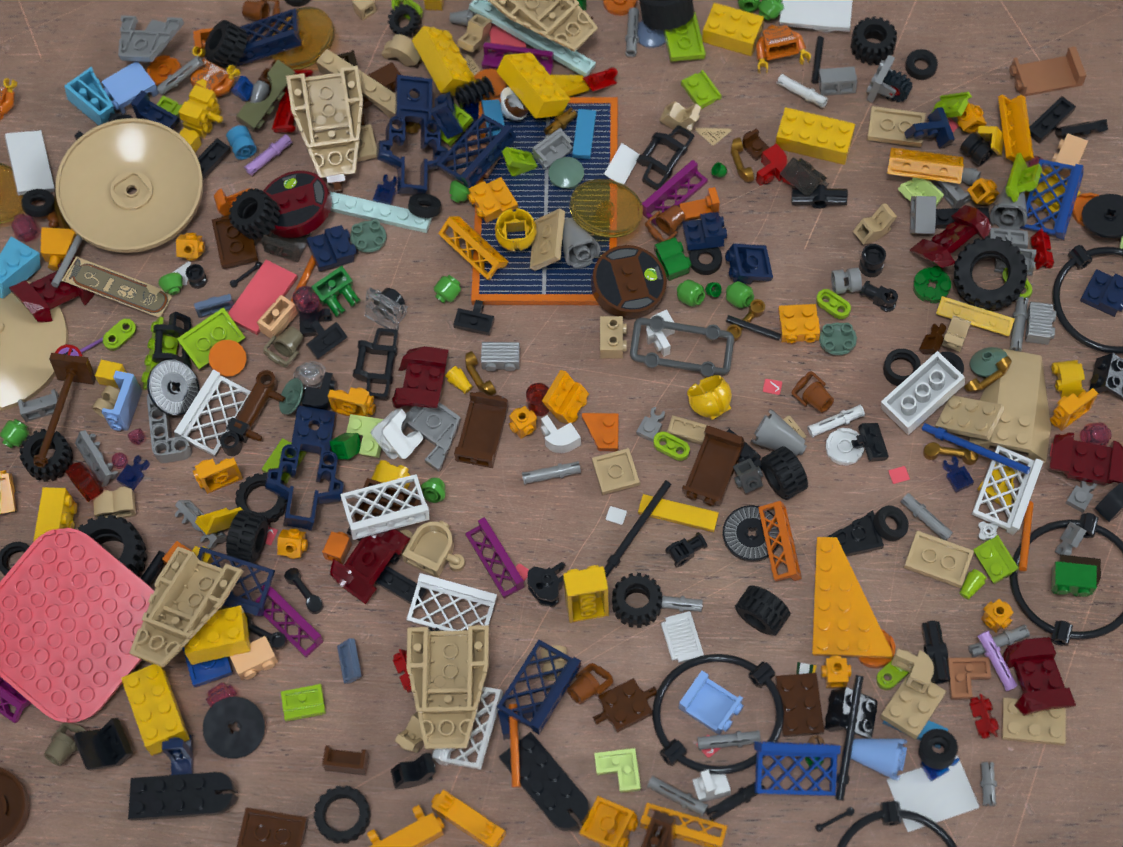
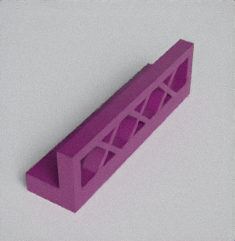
M484 42L482 69L497 70L504 55L508 54L507 52L513 54L531 52L538 62L544 66L549 75H552L554 56L551 51Z
M692 160L641 204V213L647 219H650L653 211L664 212L671 207L664 206L666 200H675L674 205L678 207L681 203L686 202L708 183V179L698 172V164ZM696 176L700 182L698 184H690V179ZM679 189H688L687 194L677 195ZM654 218L653 220H651V222H652L655 226H657L656 221H655V218Z
M483 517L478 520L479 526L466 532L465 535L505 599L523 589L524 581L486 518ZM481 531L484 535L483 543L474 541L472 536ZM484 548L493 550L492 559L482 555ZM493 564L503 566L502 575L493 573ZM503 579L512 581L514 587L504 591L502 588Z
M270 586L267 598L272 602L271 609H265L263 616L279 632L283 633L286 639L307 658L324 642L321 635ZM260 595L255 600V602L259 603L262 595ZM274 613H284L285 622H276L274 620ZM288 626H297L298 635H289L287 633ZM301 639H310L313 644L305 651L301 647Z
M0 677V713L13 723L19 721L23 709L32 705V703ZM8 704H11L16 708L14 714L10 712Z

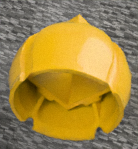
M517 208L515 212L511 209L504 211L498 217L495 224V236L498 243L509 251H515L516 249L523 251L532 245L537 235L534 219L523 209ZM525 231V238L507 239V232Z
M720 375L701 379L699 385L695 383L687 391L690 407L694 412L703 417L713 420L731 409V388Z

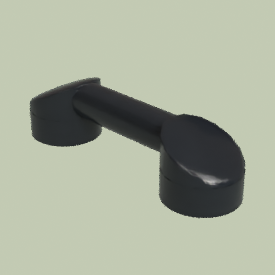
M297 568L288 569L284 574L286 582L290 585H295L306 599V606L310 613L319 614L323 610L321 599L316 595H312L302 582L301 574Z
M246 615L249 632L261 638L266 636L274 649L278 650L286 645V637L283 633L275 632L271 634L254 625L252 619Z

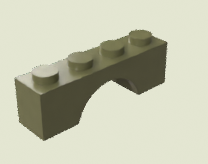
M277 60L267 73V79L271 85V93L268 98L258 103L246 102L237 114L236 120L253 132L256 128L260 129L265 122L263 119L266 114L270 115L275 109L274 103L277 100L280 102L285 95L284 90L288 86L286 76L295 75V71Z

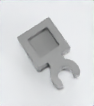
M656 407L651 409L650 418L644 417L636 431V435L653 442L654 436L662 428V424L659 422L665 418V411H662L659 416L655 415Z
M1081 481L1080 487L1075 486L1066 504L1084 513L1094 496L1089 492L1094 491L1097 484L1093 483L1092 486H1088L1085 481Z
M1070 522L1060 538L1063 542L1057 546L1055 552L1062 555H1071L1073 546L1077 548L1086 530Z

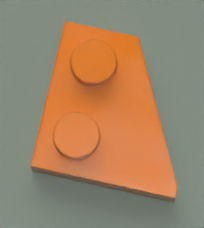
M582 413V420L594 439L598 451H618L619 413Z

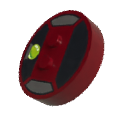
M293 171L283 174L274 179L264 189V192L277 203L280 209L278 211L280 216L277 218L279 221L275 224V228L270 231L279 237L295 238L311 233L326 220L331 211L332 197L327 185L320 176L309 171Z

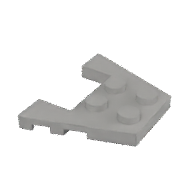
M122 15L118 56L121 61L153 62L184 25L183 19L168 17L162 31L134 30L138 22L136 16Z
M440 402L437 409L414 406L406 413L401 430L403 431L408 426L414 431H419L426 440L436 446L426 457L425 463L439 472L461 418Z

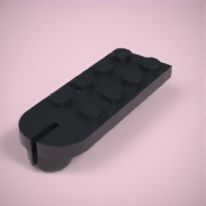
M528 733L519 740L521 787L554 827L562 831H579L578 823L568 811L573 812L583 826L590 811L586 797L533 733ZM509 748L498 757L511 773V748Z
M221 772L131 778L128 819L130 821L219 815L226 812L236 803L238 797L234 794L238 793L232 779ZM224 791H231V792H233V793H229V794H221V793L224 792Z

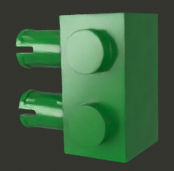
M340 266L311 286L313 294L321 305H328L335 317H339L340 313L343 314L346 311L336 299L338 295L343 294L351 307L355 306V302L358 304L361 301L351 288L353 280L343 266Z
M1057 561L1054 563L1051 578V591L1054 594L1066 595L1072 593L1076 597L1077 595L1079 597L1093 595L1097 587L1096 565Z

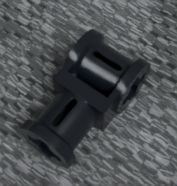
M867 280L860 291V296L872 299L873 304L879 306L884 312H891L896 307L898 294L893 289H887L883 286L878 288Z
M697 532L696 536L688 541L685 538L676 541L665 549V552L670 554L674 560L675 567L686 564L694 557V552L708 547L701 533Z

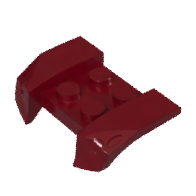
M964 205L951 216L954 222L947 225L943 232L935 235L931 241L922 239L910 251L926 258L938 267L951 266L955 264V260L951 256L955 250L976 233L982 239H985V236H988L992 227L988 217L980 210Z
M73 257V259H72V261H71L69 267H70L71 264L73 263V261H74V259H75L74 257ZM57 271L30 284L24 280L9 287L10 291L27 308L37 322L53 321L50 309L77 296L86 305L95 293L62 280L58 287L52 286L51 283Z
M423 346L407 351L398 371L407 370L403 388H395L392 398L394 408L404 406L438 408L449 350Z
M1072 432L1064 435L1056 434L1053 441L1050 469L1064 472V475H1067L1066 478L1105 486L1107 483L1111 484L1112 482L1123 483V446L1114 440L1110 447L1076 441Z
M397 529L362 537L344 565L333 559L330 575L336 583L366 605L377 589L373 584L394 553L400 555L410 538Z
M1050 637L1024 639L1009 645L1003 653L1002 657L1008 668H1015L1024 694L1021 695L1015 706L1024 715L1076 706L1070 688H1065L1054 659L1056 651Z

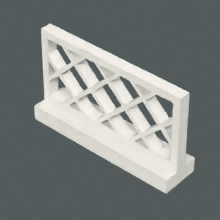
M213 370L175 429V437H184L188 440V443L215 457L222 447L218 437L225 433L217 434L215 425L226 423L227 426L231 418L237 416L245 400L236 402L234 394L242 392L247 395L246 400L251 391L222 377L219 372ZM221 382L229 386V392L219 394L218 387ZM232 395L234 403L223 406L221 397ZM218 398L221 407L210 409L208 404L210 400ZM235 407L237 412L235 416L226 418L224 410ZM222 410L224 419L213 421L211 413ZM209 414L211 422L200 425V416ZM212 426L214 435L204 437L202 428ZM199 429L201 438L193 440L188 437L191 431ZM216 438L217 445L214 450L206 446V440Z
M997 445L995 453L999 454L1000 452L1009 459L1013 460L1014 458V461H1021L1027 464L1028 467H1031L1030 472L1027 475L1013 469L1015 474L1007 477L1003 469L1006 465L991 459L972 515L1006 529L1007 533L1014 535L1020 529L1043 461L1037 458L1035 460L1029 459ZM999 469L1003 478L995 481L992 471ZM1017 477L1020 486L1013 489L1009 479ZM1005 481L1009 491L1001 493L997 484ZM993 486L997 495L989 498L985 490L987 487ZM1011 493L1014 503L1007 506L1003 496ZM999 498L1003 508L994 510L991 501ZM987 503L991 512L987 514L978 511L979 506ZM1005 510L1008 517L1007 522L999 520L996 513Z
M417 474L340 494L353 540L430 520L429 509L425 502ZM414 481L415 487L412 492L403 488L406 483ZM387 488L397 489L393 497L384 493ZM400 492L409 495L405 502L397 499ZM368 493L378 494L374 502L365 498ZM354 497L359 499L354 507L348 504L346 499ZM381 497L390 500L386 507L377 504ZM414 497L420 500L421 505L414 507L409 505V502ZM362 502L371 505L367 512L358 509ZM394 502L402 506L399 511L394 512L390 510ZM374 507L383 511L380 516L375 517L370 514ZM355 512L364 516L361 521L353 523L352 517Z
M420 573L407 621L434 629L439 628L441 631H459L453 629L450 624L451 621L458 617L462 619L465 625L460 630H468V626H473L478 622L483 625L482 620L485 618L484 625H489L497 594ZM420 588L428 589L432 597L422 602L419 597ZM446 594L452 602L441 607L436 597ZM434 599L439 609L429 614L424 604ZM462 599L467 600L471 607L460 612L456 602ZM454 605L458 615L448 620L443 610ZM480 605L489 606L488 614L480 618L475 608ZM422 606L427 616L421 619L413 618L414 610ZM473 610L478 620L467 625L462 615ZM441 611L446 621L440 625L434 624L431 616Z
M483 687L480 701H482L485 707L476 713L475 720L479 727L471 732L470 741L473 747L466 752L463 749H459L461 755L455 759H450L451 752L455 749H434L432 758L437 763L446 766L451 764L481 770L498 712L496 707L503 695L501 689ZM490 694H496L494 701L487 705L484 698ZM488 712L490 715L488 721L481 724L479 717ZM482 731L484 734L483 740L476 744L473 737ZM474 751L478 753L476 763L469 762L467 758Z

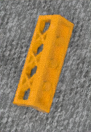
M1003 94L998 96L1006 158L1014 162L1017 153H1021L1023 159L1027 162L1033 159L1034 155L1026 99L1023 95H1019L1011 100Z
M449 216L438 233L487 280H491L497 269L505 268L509 262L460 216ZM449 226L453 229L454 237L451 238L446 234ZM460 238L466 241V249L460 247ZM471 250L478 252L479 260L475 261L472 258ZM485 261L492 265L489 272L484 268Z
M646 803L644 814L640 821V828L648 830L652 819L648 817L649 809L656 810L671 817L679 818L682 824L675 825V838L704 847H722L727 830L726 825ZM696 822L702 830L689 829L686 825ZM712 828L722 830L720 837L710 835L707 831Z

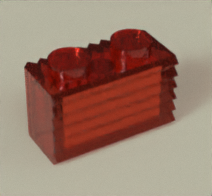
M83 462L74 463L66 470V474L87 502L103 493V489Z

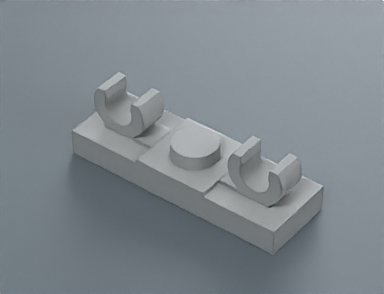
M86 430L80 431L75 444L100 487L107 486L109 480L116 478L118 472L110 471L112 470L113 463L105 464L103 455L98 450L100 442H92L95 440L96 435H88Z
M178 500L175 506L179 510L176 511L175 517H181L183 514V524L191 522L194 529L201 531L204 535L200 541L207 542L208 539L210 540V544L207 546L208 549H213L217 543H224L227 536L222 531L206 535L195 523L197 516L204 514L190 500Z

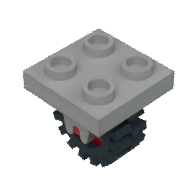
M888 55L886 61H881L866 91L869 93L867 101L873 103L878 93L886 96V99L891 98L893 102L895 100L903 102L907 99L913 83L910 82V78H906V74L901 75L902 72L899 71L897 73L896 70L890 69L895 57Z

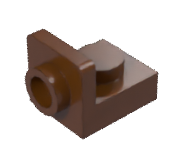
M757 128L753 131H748L743 136V149L755 161L762 157V152L770 148L759 137V130Z

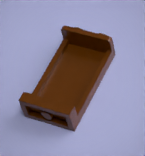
M470 392V403L460 441L454 451L455 461L493 468L508 411V400L500 395H486L483 392Z
M707 425L704 431L705 438L686 486L683 485L682 491L685 497L691 500H703V503L714 507V505L721 506L734 472L733 466L737 464L745 442L741 436Z

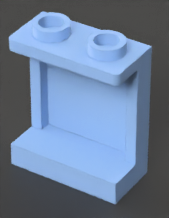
M138 61L101 81L104 87L103 90L111 98L114 109L116 111L119 109L122 114L126 113L124 107L129 105L141 90L150 93L153 97L159 94L156 84Z
M115 371L113 378L120 389L113 410L103 408L101 412L111 429L128 431L142 389L134 374Z
M701 671L679 702V709L716 734L721 735L723 730L727 732L732 725L731 718L734 714L738 716L744 706L742 704L743 697L740 695L736 697L708 679L709 675Z

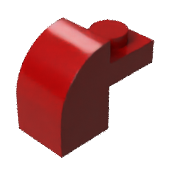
M776 143L762 152L761 163L765 167L757 171L756 182L760 186L771 182L774 177L780 182L783 179L784 172H786L787 156Z

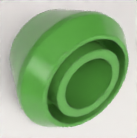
M457 180L451 182L450 198L457 203L465 202L468 199L467 195L470 194L469 189Z
M178 272L166 274L159 279L158 285L169 295L178 294L183 285V276Z
M430 478L421 485L423 496L427 501L437 503L444 500L446 486L440 478Z

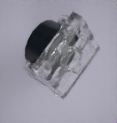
M370 287L366 291L365 316L386 329H396L398 331L399 323L406 316V309L408 308L403 297L392 288H385L381 292Z

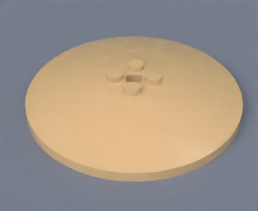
M145 119L114 120L86 132L68 149L60 163L56 176L58 206L69 227L91 245L104 250L122 253L149 250L177 236L189 224L197 212L203 192L202 170L198 158L189 143L171 128ZM130 188L137 189L136 193L132 195L128 194L127 191Z
M12 292L4 299L0 297V411L18 406V400L22 399V402L32 399L56 376L49 360L50 355L55 353L60 346L68 344L67 324L59 306L50 309L53 321L37 322Z

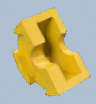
M1078 360L1052 363V373L1058 377V380L1055 381L1056 391H1059L1061 398L1064 396L1069 397L1073 393L1079 396L1085 391L1082 387V380H1085L1082 364H1078Z
M380 460L379 464L375 467L371 479L385 483L411 475L408 473L409 469L405 466L398 465L396 467L385 460ZM406 483L403 488L408 490L410 483Z

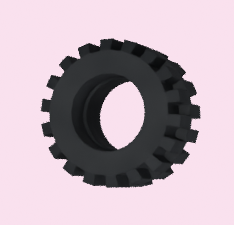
M872 16L871 19L867 17L864 21L860 20L854 27L851 40L852 54L855 55V58L857 60L861 59L862 63L867 62L868 65H872V63L879 65L882 60L886 61L888 55L892 56L897 41V31L894 30V25H890V21H884L881 17L878 19L876 16ZM867 39H876L879 40L880 43H872L869 42Z
M220 21L207 38L205 44L206 59L224 69H227L229 65H235L246 47V31L229 21Z
M257 188L254 190L248 189L247 192L243 191L242 195H238L237 199L233 201V206L229 210L231 213L229 214L230 222L249 239L263 238L265 234L268 235L275 228V224L279 221L277 219L280 216V212H278L280 210L279 206L262 190Z
M41 429V432L36 430L33 432L34 435H28L26 437L27 441L22 442L23 448H20L19 452L21 454L20 460L29 474L35 477L36 480L40 481L42 479L44 482H48L49 479L55 481L58 476L60 478L63 477L62 473H67L69 471L68 466H72L73 463L71 460L73 459L72 449L64 436L58 431L54 433L49 449H54L55 453L48 459L45 467H37L33 463V458L39 454L46 430Z
M782 446L761 459L762 470L768 483L782 499L788 500L808 488V479L802 464L787 447Z
M244 510L239 511L228 531L226 540L227 555L254 563L259 558L266 542L268 532L266 516Z
M633 573L628 574V578L623 576L621 582L618 581L615 584V588H613V612H615L617 619L621 618V623L625 625L627 622L629 627L632 628L633 625H637V628H641L642 624H645V626L650 625V621L654 622L656 616H659L661 612V588L659 585H656L654 578L649 580L650 576L647 574L644 577L641 576V573H637V576H633ZM641 593L649 599V602L644 607L633 608L626 603L625 599L630 594Z
M754 585L748 586L735 605L737 613L746 623L756 630L772 636L778 634L791 614L785 603L776 595Z

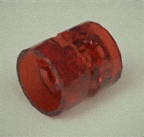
M534 383L526 391L527 408L529 411L532 410L536 416H544L550 411L542 402L549 390V387L543 383Z

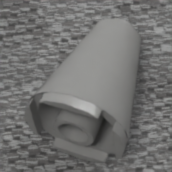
M1004 187L990 212L991 223L993 225L995 223L1001 229L1020 230V227L1026 225L1028 219L1025 192H1021L1018 201L1013 202L1011 197L1007 196Z
M564 219L562 246L566 263L569 266L572 265L573 268H584L592 264V260L600 255V245L575 219Z
M769 409V417L767 415L763 417L754 433L756 434V439L752 438L750 442L772 450L785 446L796 456L798 454L802 455L807 447L804 444L805 440L774 410Z

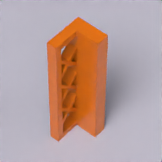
M781 501L758 507L774 581L777 582L787 578H792L794 581L802 579L786 506ZM775 509V516L771 521L765 517L764 511ZM773 526L779 528V534L776 539L769 535ZM777 544L781 545L784 550L780 557L773 553ZM782 562L787 565L788 572L778 575L777 568Z

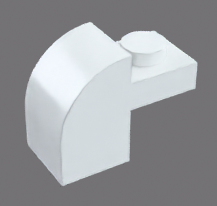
M667 310L656 314L661 316L664 321L674 322ZM647 326V344L654 343L657 352L660 351L663 357L670 354L671 346L666 337L674 334L675 330L663 328L655 332Z
M548 415L541 418L540 430L545 436V446L555 453H567L581 445V437L571 422L557 430Z
M709 770L700 772V778L692 780L699 801H711L730 795L731 790L726 774H710Z

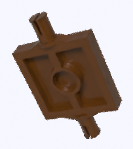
M633 678L598 695L603 712L592 718L596 725L604 720H608L617 733L652 715L648 699L655 696L657 690L653 687L644 692Z

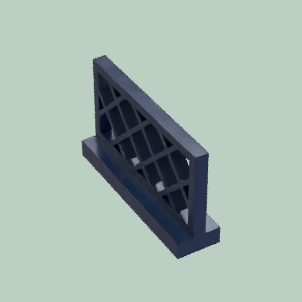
M296 8L240 26V28L246 31L247 38L250 34L253 37L247 41L245 50L236 64L240 66L301 46L302 41L299 37L298 11ZM293 16L289 22L285 21L288 17ZM277 21L273 27H270L272 22ZM282 24L285 25L281 31L277 30ZM257 27H261L257 32H254ZM266 29L269 30L265 36L262 35Z
M482 114L436 165L442 171L463 182L467 188H470L480 180L503 154L502 151L509 147L517 137L511 126H504ZM484 121L489 123V127L480 129ZM501 130L497 135L493 136L492 131ZM489 132V137L480 139V134ZM477 135V140L468 141L470 136ZM490 142L486 148L481 149L482 143ZM478 145V150L469 151V146ZM465 147V153L457 154L460 148ZM478 155L474 161L469 162L470 156ZM466 157V163L457 164V159ZM454 160V165L444 166L448 161ZM466 168L461 175L458 174L457 169Z
M200 547L197 557L200 561H203L204 553H209L214 560L211 565L221 568L219 563L227 559L236 568L243 565L248 566L251 574L243 578L240 576L235 584L241 583L245 593L236 596L232 590L223 605L228 607L241 605L244 612L255 616H263L265 612L264 605L275 570ZM261 571L268 572L267 580L260 584L256 574ZM253 576L257 586L248 591L244 580ZM259 589L262 595L259 603L253 601L250 593Z
M538 639L496 708L540 735L581 668V660L576 657L571 658ZM542 647L548 651L549 657L537 659L536 652ZM562 658L567 661L563 668L555 669L553 660ZM550 661L553 670L541 673L539 663ZM536 664L539 674L527 676L526 668ZM554 674L555 683L545 686L543 677ZM540 678L542 687L531 690L528 680ZM526 681L528 691L516 693V684ZM544 691L545 699L543 702L534 704L532 694ZM530 695L532 704L520 707L518 697ZM515 698L518 708L509 710L503 705L506 700ZM533 708L535 715L530 722L523 718L521 711Z

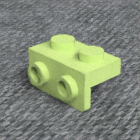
M912 178V180L901 184L898 188L903 196L910 201L911 196H936V207L944 196L928 179Z

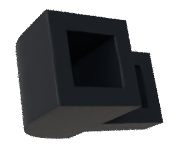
M325 372L321 389L306 387L302 406L328 411L332 409L328 394L330 390L336 391L337 381H335L333 373Z
M1122 482L1113 488L1095 507L1108 522L1117 518L1123 511Z
M424 753L415 761L400 762L390 770L395 789L412 788L433 780L432 775L436 773L431 753Z

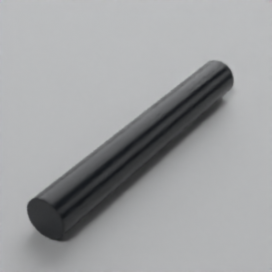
M822 36L817 37L811 79L813 84H817L819 80V69L824 44V37Z
M728 315L726 318L727 323L738 325L741 328L778 341L781 337V333Z

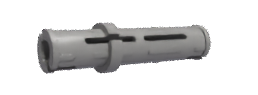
M630 8L628 10L625 54L629 57L636 56L637 43L639 42V9Z
M197 55L174 74H169L165 81L156 86L159 93L165 95L173 87H178L182 80L204 65L203 60Z
M1019 297L1016 300V309L1013 313L1015 320L1009 348L1010 350L1015 348V351L1019 352L1022 351L1025 321L1028 319L1027 306L1029 299L1025 298V301H1023L1024 297Z
M579 461L563 465L559 463L558 466L522 472V477L525 485L558 477L562 479L564 476L581 473Z
M910 493L901 500V503L913 513L915 518L918 517L941 539L947 541L951 537L953 532L926 509V506L919 503Z
M1022 625L1010 631L1004 630L1002 634L992 638L996 646L1003 647L1030 637L1027 626ZM981 642L968 646L973 658L986 652Z
M759 730L743 733L736 731L734 734L697 737L699 750L738 746L740 748L742 745L761 741Z
M655 776L651 777L647 788L682 805L681 808H687L702 817L709 806L693 798L692 794H686L655 778Z

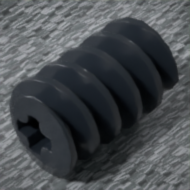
M486 76L482 77V81L481 79H476L475 82H469V85L465 83L462 87L457 86L455 91V97L461 109H463V103L470 106V100L476 104V98L482 101L483 95L489 99V93L493 96L495 94L492 83Z

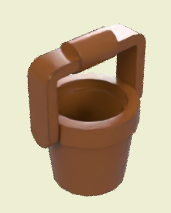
M247 0L242 8L243 17L255 21L269 17L270 7L268 1L274 2L273 15L279 14L280 2L279 0ZM277 21L272 22L270 27H273Z
M673 205L662 213L657 211L645 222V226L655 239L663 242L666 240L651 225L650 221L655 218L660 230L667 235H671L666 239L668 240L678 233L676 229L684 221L685 214L680 207Z
M812 371L803 376L791 392L805 407L809 404L821 413L827 411L834 402V398L824 387L826 383ZM814 376L818 381L807 387L801 399L797 393Z
M590 663L576 675V680L568 687L567 691L576 703L581 704L592 696L604 692L613 684V678L601 666ZM592 670L595 671L596 674L606 679V681L600 685L590 672Z

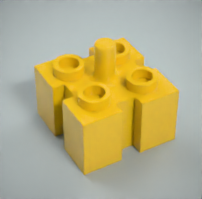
M195 84L189 94L188 101L184 102L178 113L181 120L184 121L183 126L188 130L196 131L200 138L204 139L207 133H210L212 130V122L221 123L223 117L220 116L221 110L217 103L215 92Z

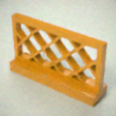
M891 147L887 174L961 184L964 157Z

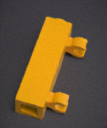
M444 789L440 794L437 793L431 801L433 812L485 847H498L505 838V830Z
M417 805L412 808L417 819L416 822L381 841L374 829L367 832V835L372 843L370 847H424L444 836L442 829L445 826L440 817L435 818L433 812L425 816L420 806Z

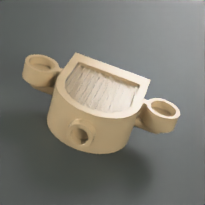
M446 522L424 523L415 531L414 535L409 530L400 531L410 538L402 554L405 563L436 578H439L447 562H449L451 570L459 572L465 567L463 556L459 554L452 555L454 543L449 530L450 526Z

